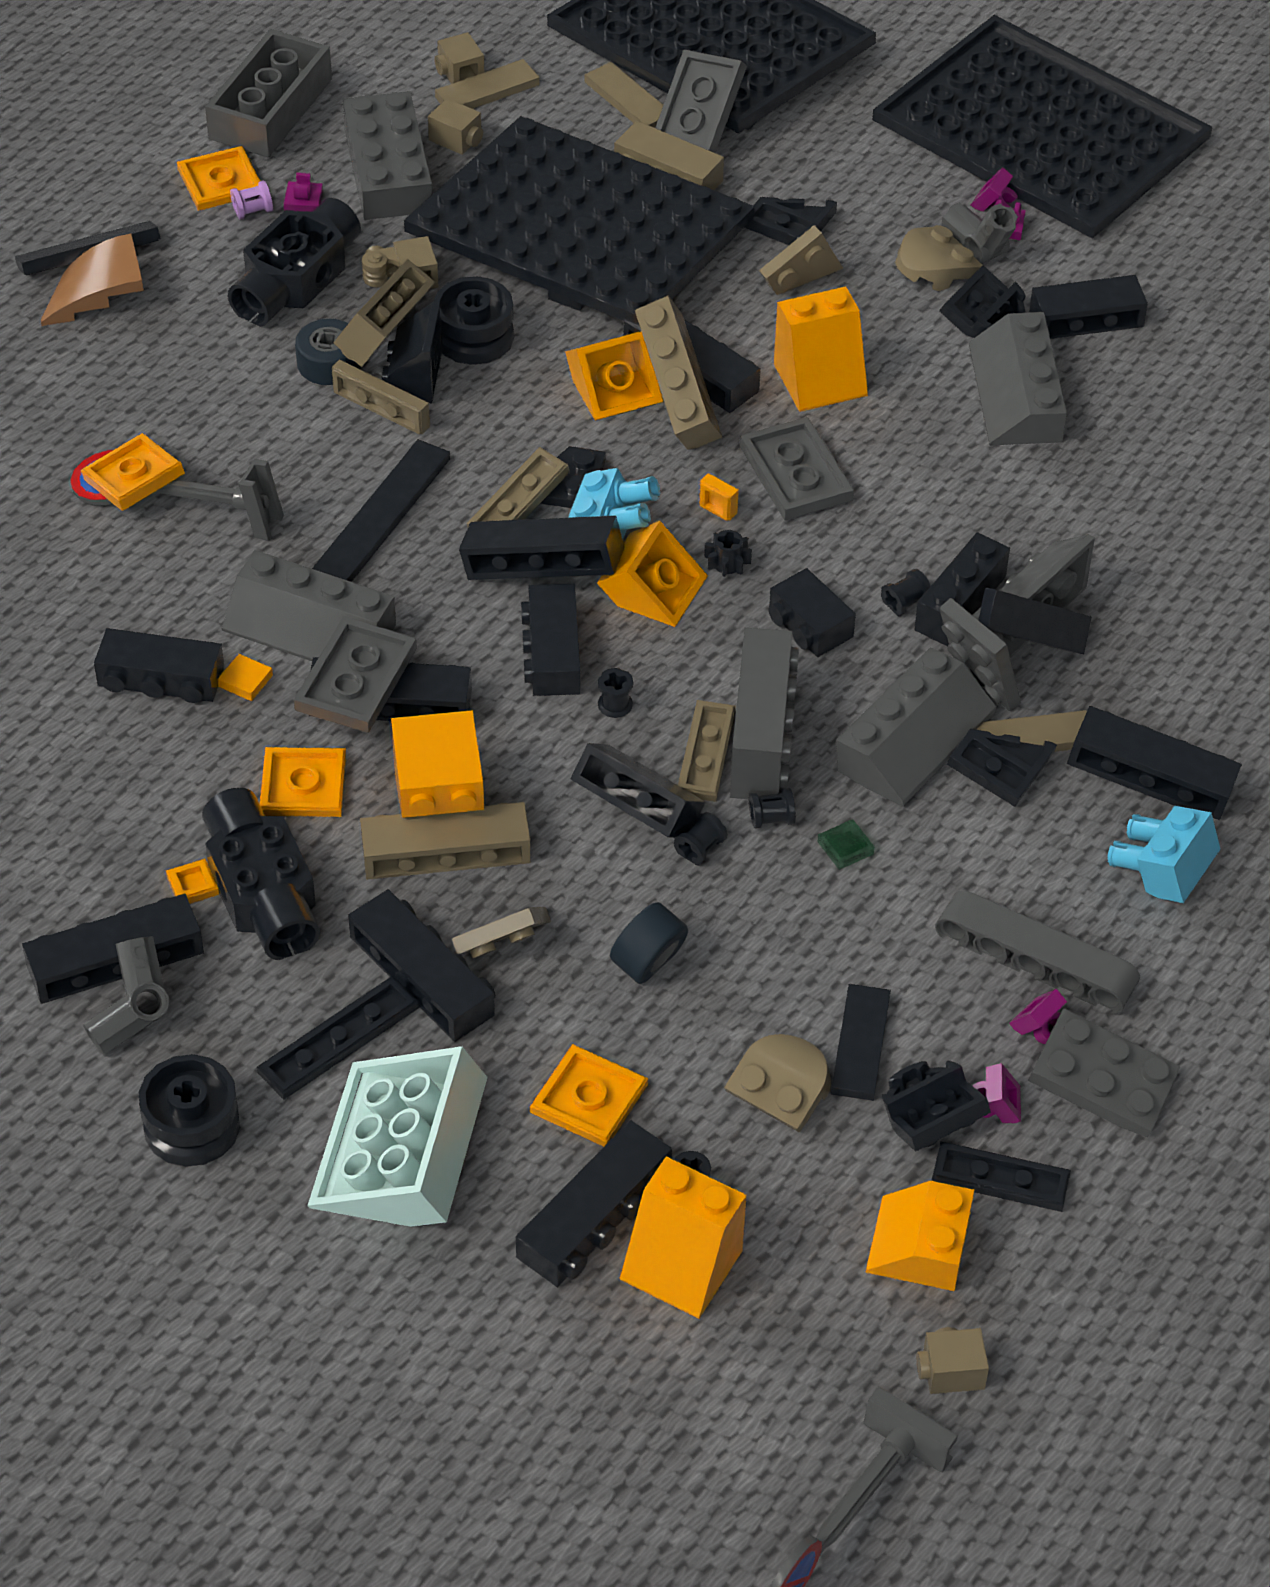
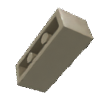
M635 121L614 143V152L649 164L652 167L677 175L701 186H706L712 190H715L723 182V156L639 121Z

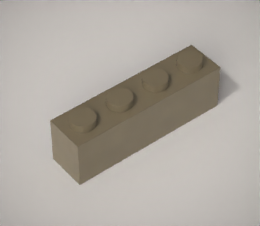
M407 259L356 313L333 343L341 349L345 357L355 361L362 367L412 312L435 282Z
M669 296L636 309L635 313L674 434L687 450L701 447L722 438L682 313Z
M524 802L484 806V810L406 818H402L401 814L360 818L366 880L531 863L530 836Z

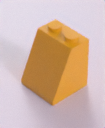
M846 286L777 302L774 366L799 412L868 396L860 310Z
M473 710L391 718L395 778L402 818L484 810L483 777Z
M666 1156L643 1190L620 1280L700 1319L743 1251L747 1195Z

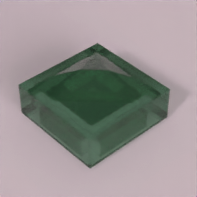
M853 819L818 834L817 842L839 870L874 855V845Z

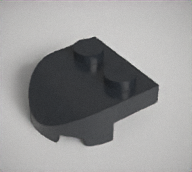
M982 265L939 311L963 334L975 338L1007 314L1027 313L1023 303L1026 295L1016 281L1008 288Z
M926 1061L909 1065L890 1077L888 1081L890 1089L887 1094H882L893 1130L915 1152L934 1145L939 1139L961 1128L968 1127L975 1123L976 1120L991 1113L987 1098L966 1081L962 1066L956 1062L946 1061V1068H930Z

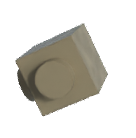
M468 32L437 41L438 55L434 57L435 66L438 74H445L451 84L484 73V55Z
M447 98L428 115L429 141L463 155L471 146L477 147L482 140L481 112Z
M945 1327L935 1332L926 1333L923 1351H917L916 1363L919 1379L928 1380L930 1394L985 1389L989 1366L981 1328L957 1330L956 1328Z

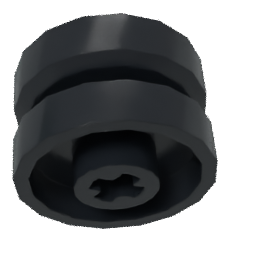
M478 276L462 277L448 282L437 292L434 302H440L441 343L444 356L458 363L477 365L495 361L510 350L514 341L512 322L514 318L513 300L511 293L503 284L490 278Z
M195 1054L174 1056L157 1064L144 1077L138 1092L145 1140L155 1155L170 1164L185 1167L205 1165L222 1157L235 1144L240 1130L235 1082L225 1066L210 1057Z

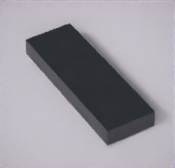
M855 984L848 985L831 1095L874 1101L891 990Z
M941 1141L932 1181L973 1189L974 1193L1062 1212L1071 1170Z

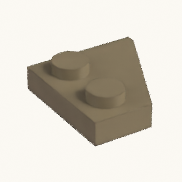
M814 225L762 267L759 272L769 287L778 295L839 271L843 267L823 234Z
M531 907L451 939L457 954L470 952L472 958H477L495 951V942L509 938L511 943H515L535 935L534 928L550 923L551 920L546 907Z

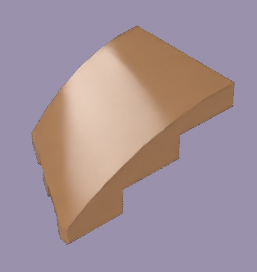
M126 234L106 240L84 252L64 271L41 318V325L75 321L74 313L108 308V296L144 291L132 235Z

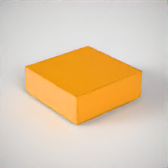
M708 473L700 480L699 504L722 519L730 521L738 513L739 489Z
M238 654L217 679L218 687L253 701L273 676V670L267 665Z
M206 859L166 870V876L174 895L178 896L185 893L190 904L219 895L218 886Z

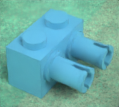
M618 468L603 471L596 470L584 475L568 518L617 516L623 539L626 530L649 526L648 522L651 521V515L648 506L643 502L659 499V483L654 476L627 482Z
M1174 806L1164 820L1133 814L1132 819H1129L1127 825L1128 838L1134 841L1139 840L1149 843L1142 847L1114 841L1113 846L1111 845L1108 851V863L1112 867L1139 871L1147 893L1160 899L1184 903L1220 851L1212 813Z

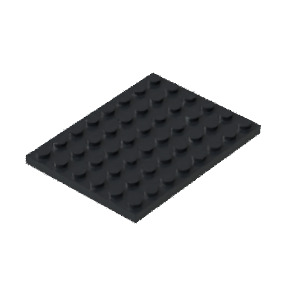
M571 0L547 15L548 27L667 94L683 50L742 61L747 68L726 123V127L738 134L876 44L875 31L816 0Z
M996 15L990 17L874 108L872 120L986 182L1003 167L1013 176L1006 187L1012 189L1017 194L1018 199L1092 239L1205 143L1212 133V126Z
M520 116L404 220V232L419 238L428 236L429 241L438 246L620 320H627L640 326L635 310L666 296H669L672 300L754 218L755 206L714 191L706 186L688 181L677 175L662 171L649 164L631 159L618 152L574 137L561 130L543 125L530 118Z

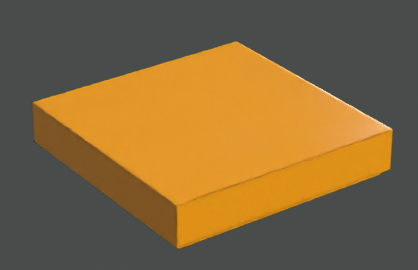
M243 146L177 162V169L198 211L231 203L230 189L237 188L240 191L258 186L260 182Z
M143 433L81 470L84 480L121 511L126 510L185 474L181 462Z
M265 747L260 806L265 816L341 817L346 748Z
M572 1044L531 1104L530 1113L604 1147L615 1136L648 1086V1078Z

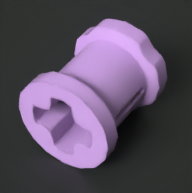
M260 181L258 186L240 191L237 188L230 189L232 205L239 220L244 219L245 214L261 210L266 212L273 211L272 198L265 181Z

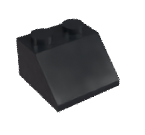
M440 302L430 303L397 327L395 341L388 342L387 362L390 365L383 366L382 371L383 381L431 404L433 402L442 356Z

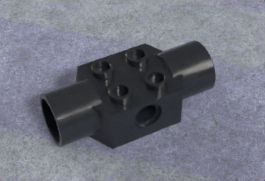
M326 198L312 212L285 210L243 249L245 274L228 290V301L236 315L250 321L259 313L251 323L262 327L283 307L305 308L346 269L344 249L361 232V225L355 212L345 202L336 198Z
M231 788L218 793L207 802L202 812L203 821L211 835V838L205 843L207 860L218 886L219 894L237 932L256 933L266 955L274 960L293 956L287 943H290L295 955L310 950L320 936V928L311 911L316 905L313 876L284 817L265 816L256 795L247 788Z

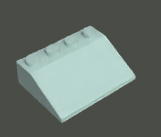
M462 1046L352 1063L308 1202L309 1208L410 1227L447 1222L488 1078Z

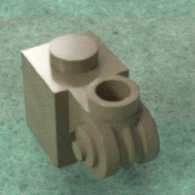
M428 236L393 242V247L383 248L382 246L368 248L362 257L363 281L365 284L371 287H382L388 280V277H391L409 259L435 282L430 289L438 288V264Z

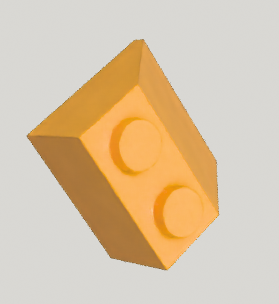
M642 331L565 351L572 380L594 420L663 402Z
M658 521L650 524L648 527L633 531L624 541V549L615 574L602 575L597 584L618 607L675 627L708 575L664 524Z
M927 1181L884 1195L881 1201L866 1273L955 1291L974 1190L935 1181Z

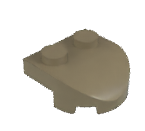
M941 225L911 229L903 238L895 260L899 271L908 279L916 282L921 277L933 282L932 289L936 291L950 288L953 280L970 279L982 266L973 256V252L961 245L953 237V233Z
M774 1034L757 1040L749 1047L724 1089L765 1114L800 1132L820 1100H825L831 1088V1078L827 1061L815 1045L799 1037Z

